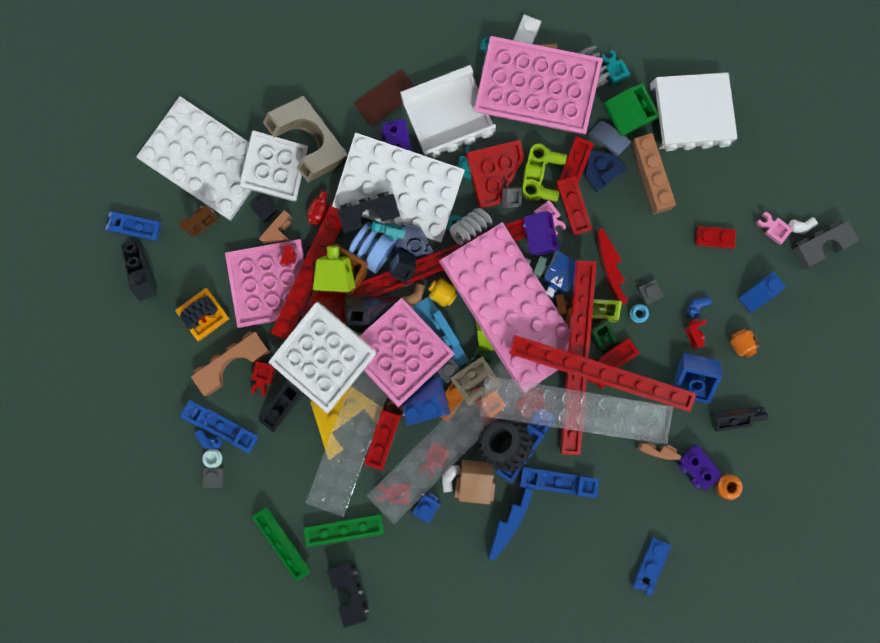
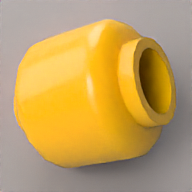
M444 278L438 281L434 280L428 288L430 291L429 298L441 307L450 306L457 296L455 286Z

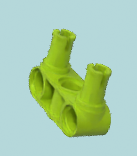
M542 144L532 146L523 175L522 197L525 200L537 201L545 199L558 201L560 191L543 188L541 183L545 172V164L549 162L564 166L567 154L552 152L551 149ZM540 151L543 156L537 158L533 155V152ZM527 187L534 188L535 193L528 194L525 189Z

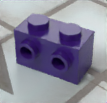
M405 119L383 123L384 129L380 130L382 141L386 140L388 144L412 152Z
M543 211L524 217L525 223L523 227L528 236L527 248L531 255L540 256L559 251L552 213Z
M699 445L691 446L680 455V460H677L679 463L677 465L684 474L687 473L690 476V482L697 490L706 491L723 477Z

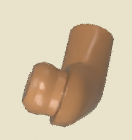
M416 284L414 293L404 296L403 300L410 307H413L422 300L425 286Z

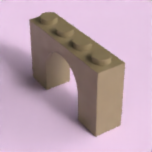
M304 96L268 112L263 124L274 138L292 129L304 130L315 138L318 150L303 157L297 166V169L308 183L343 165L348 157L344 147L339 144L334 134L327 128L322 118L318 116Z

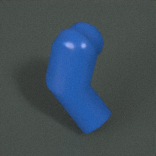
M710 296L692 300L687 309L688 316L692 319H697L700 316L701 307L712 304Z
M203 429L194 434L204 449L215 450L219 449L222 445V440L219 437H207Z

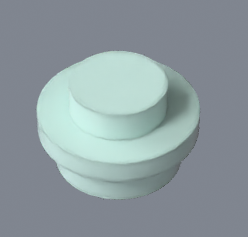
M209 449L203 455V463L208 468H216L222 463V454L217 449Z

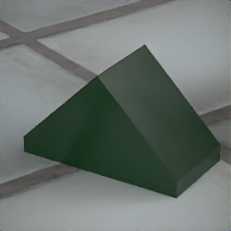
M607 318L591 328L590 338L602 355L618 345V341Z

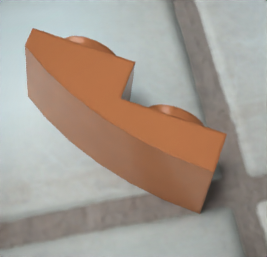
M647 441L646 444L640 442L636 448L645 454L670 460H680L681 458L677 454L678 450L670 445L666 447L660 446L656 450L657 446Z

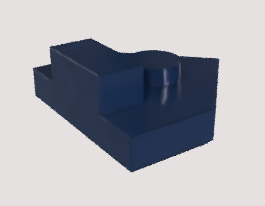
M591 151L588 157L585 178L595 192H598L624 173L627 168L614 154Z
M402 222L401 227H405L404 239L399 238L396 241L392 259L399 249L415 256L416 260L434 252L421 227Z

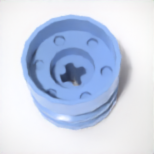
M368 222L355 235L349 252L357 255L362 260L366 257L368 269L377 273L389 257L397 240L388 238L385 233L378 238L379 232L372 231V223Z

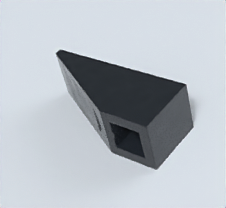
M140 240L122 245L121 249L131 292L139 302L156 296L155 282Z
M345 296L343 310L346 325L374 323L402 297Z

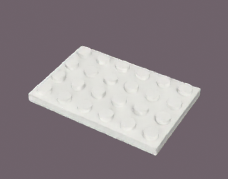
M182 97L177 99L137 155V158L230 221L252 191L239 187L249 142Z
M355 133L332 207L340 209V205L350 202L353 206L359 204L358 200L370 197V200L378 198L377 194L388 191L389 195L394 194L400 217L386 220L382 223L401 226L402 222L419 226L427 238L441 242L465 169ZM368 209L361 215L362 217L381 222L378 213L373 209Z

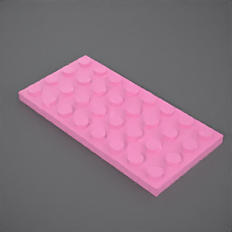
M503 222L439 261L521 393H525L558 370L508 353L514 335L568 352L570 330L561 315H558V310L546 294L536 275L533 274V270Z

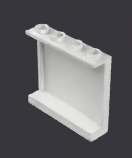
M471 65L400 92L401 100L424 156L435 159L442 152H453L460 145L465 144L467 146L476 142V139L481 137L483 139L488 138L495 132L496 125H493L489 115L474 112L479 89L474 80Z
M729 73L656 77L650 83L651 91H656L662 136V144L658 146L659 149L674 151L684 147V150L694 149L695 146H701L703 149L711 148L713 145L727 147L738 139Z

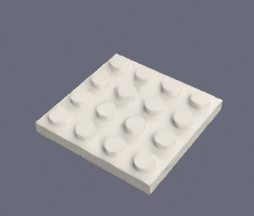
M316 302L270 359L269 363L326 413H329L378 352L320 302Z

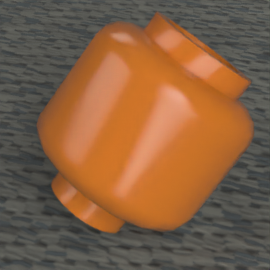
M744 328L732 335L733 339H731L730 343L738 356L746 355L749 358L758 353L756 349L760 346V342L752 330L746 331Z
M722 474L723 477L714 484L715 492L724 499L733 500L738 498L743 490L741 480L735 475Z

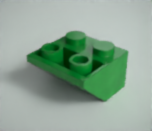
M643 83L629 88L603 103L620 137L643 128L659 118V113Z

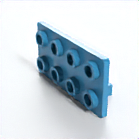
M429 297L411 307L455 353L451 359L458 367L469 361L452 329ZM437 371L433 374L435 378L441 377Z

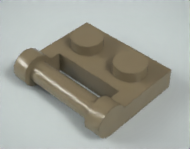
M483 356L451 377V380L469 407L474 404V401L495 387L499 388L502 385ZM487 378H491L490 382L471 395H468L467 392Z

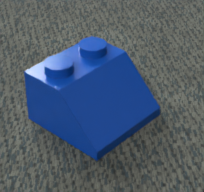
M683 353L677 366L674 386L696 393L694 401L710 404L723 377L721 361Z
M441 377L427 380L402 405L407 426L451 414Z

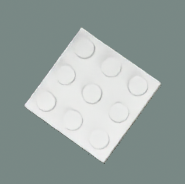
M253 130L239 187L295 202L302 176L297 166L301 159L306 156L308 146L278 137L274 138L271 135Z

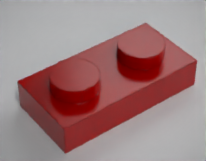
M696 227L695 246L723 249L735 248L736 229Z

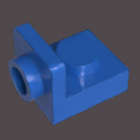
M424 493L412 514L429 524L441 505L438 502L439 498L432 493L428 495Z

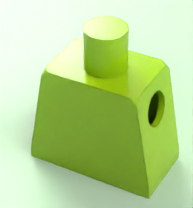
M327 246V256L317 259L313 290L351 291L355 288L350 258L339 257V246Z

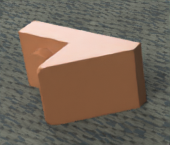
M284 210L259 239L264 244L290 241L281 231L289 228L293 218Z

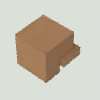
M462 460L460 477H456L455 498H459V502L490 504V501L494 499L495 491L493 465L482 461Z

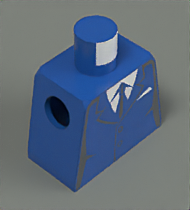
M555 251L552 255L548 269L542 279L548 284L545 291L551 299L555 297L558 291L566 294L574 285L575 261L559 251Z

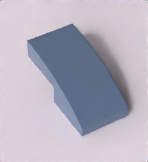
M602 120L588 134L602 147L604 145L616 157L631 143L625 136L620 137L615 128Z

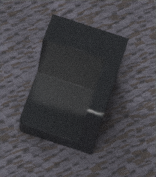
M399 249L390 262V277L408 283L416 271V257Z

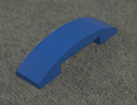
M189 400L180 418L209 431L250 454L259 437L226 417Z
M522 467L520 487L597 499L600 479Z

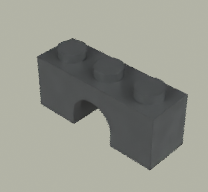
M838 221L829 226L831 230L825 232L823 229L813 234V239L808 240L805 238L797 242L798 247L792 249L802 269L826 259L822 250L824 243H829L834 251L838 252L860 241L850 222L847 221L842 224L841 221Z

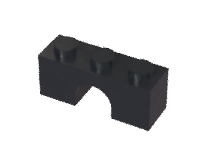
M386 191L377 194L378 198L370 200V197L358 200L359 204L353 206L351 202L340 205V210H337L343 232L347 233L363 228L361 215L368 209L375 210L381 222L400 217L394 194L389 195V192Z
M350 560L329 567L327 573L332 589L344 587L351 594V600L340 605L338 608L344 628L367 621L370 609L368 603H364L362 595H364L363 586L357 582L356 576H359L356 564L352 565Z

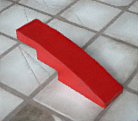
M601 228L597 231L596 237L602 271L614 300L622 301L623 305L628 300L619 285L625 282L616 266L622 260L605 231Z

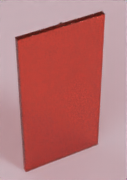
M401 69L355 101L354 105L368 124L373 126L403 104L400 92L415 86Z

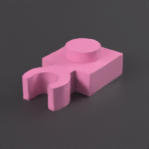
M550 200L534 211V214L543 211L552 213L554 226H560L563 230L566 228L562 221L557 220L560 217V213Z
M763 213L762 216L766 219V223L758 220L756 224L761 228L765 227L767 231L764 234L781 245L793 229L781 219L776 218L773 221L769 213Z

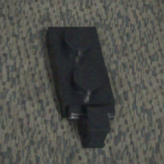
M750 407L714 413L713 429L719 432L752 427L755 422L768 420V413L765 407Z

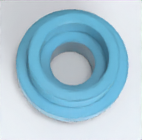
M636 304L630 309L629 315L632 321L642 323L648 319L649 311L645 305ZM637 310L642 312L641 317L636 316Z

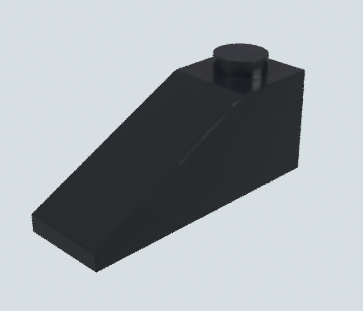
M287 380L263 413L259 422L274 433L305 394L291 381Z

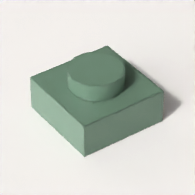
M542 256L538 259L533 274L538 279L541 275H545L549 266L546 264L547 259Z

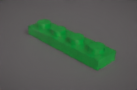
M267 507L252 517L296 582L311 572L307 563L301 558L296 547L290 542L285 531L279 526L274 515Z
M377 514L304 527L306 547L384 534L382 515Z

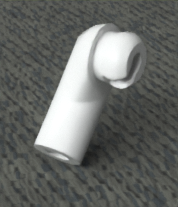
M813 217L805 223L793 219L789 222L788 226L793 229L792 232L803 235L817 226L818 222Z
M458 465L448 466L443 472V492L453 491L452 480L461 473V468Z

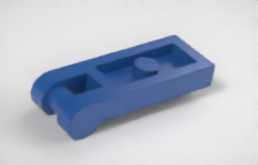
M109 211V222L105 226L106 231L152 241L158 240L162 223ZM117 220H121L119 227L116 226Z
M654 537L651 538L633 581V589L645 591L644 593L649 596L653 594L656 582L672 545ZM644 576L649 578L647 584L642 582Z

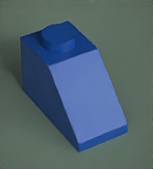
M772 272L763 277L738 299L752 313L787 286L775 272Z

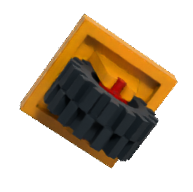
M205 288L175 310L197 341H201L230 319L208 288Z

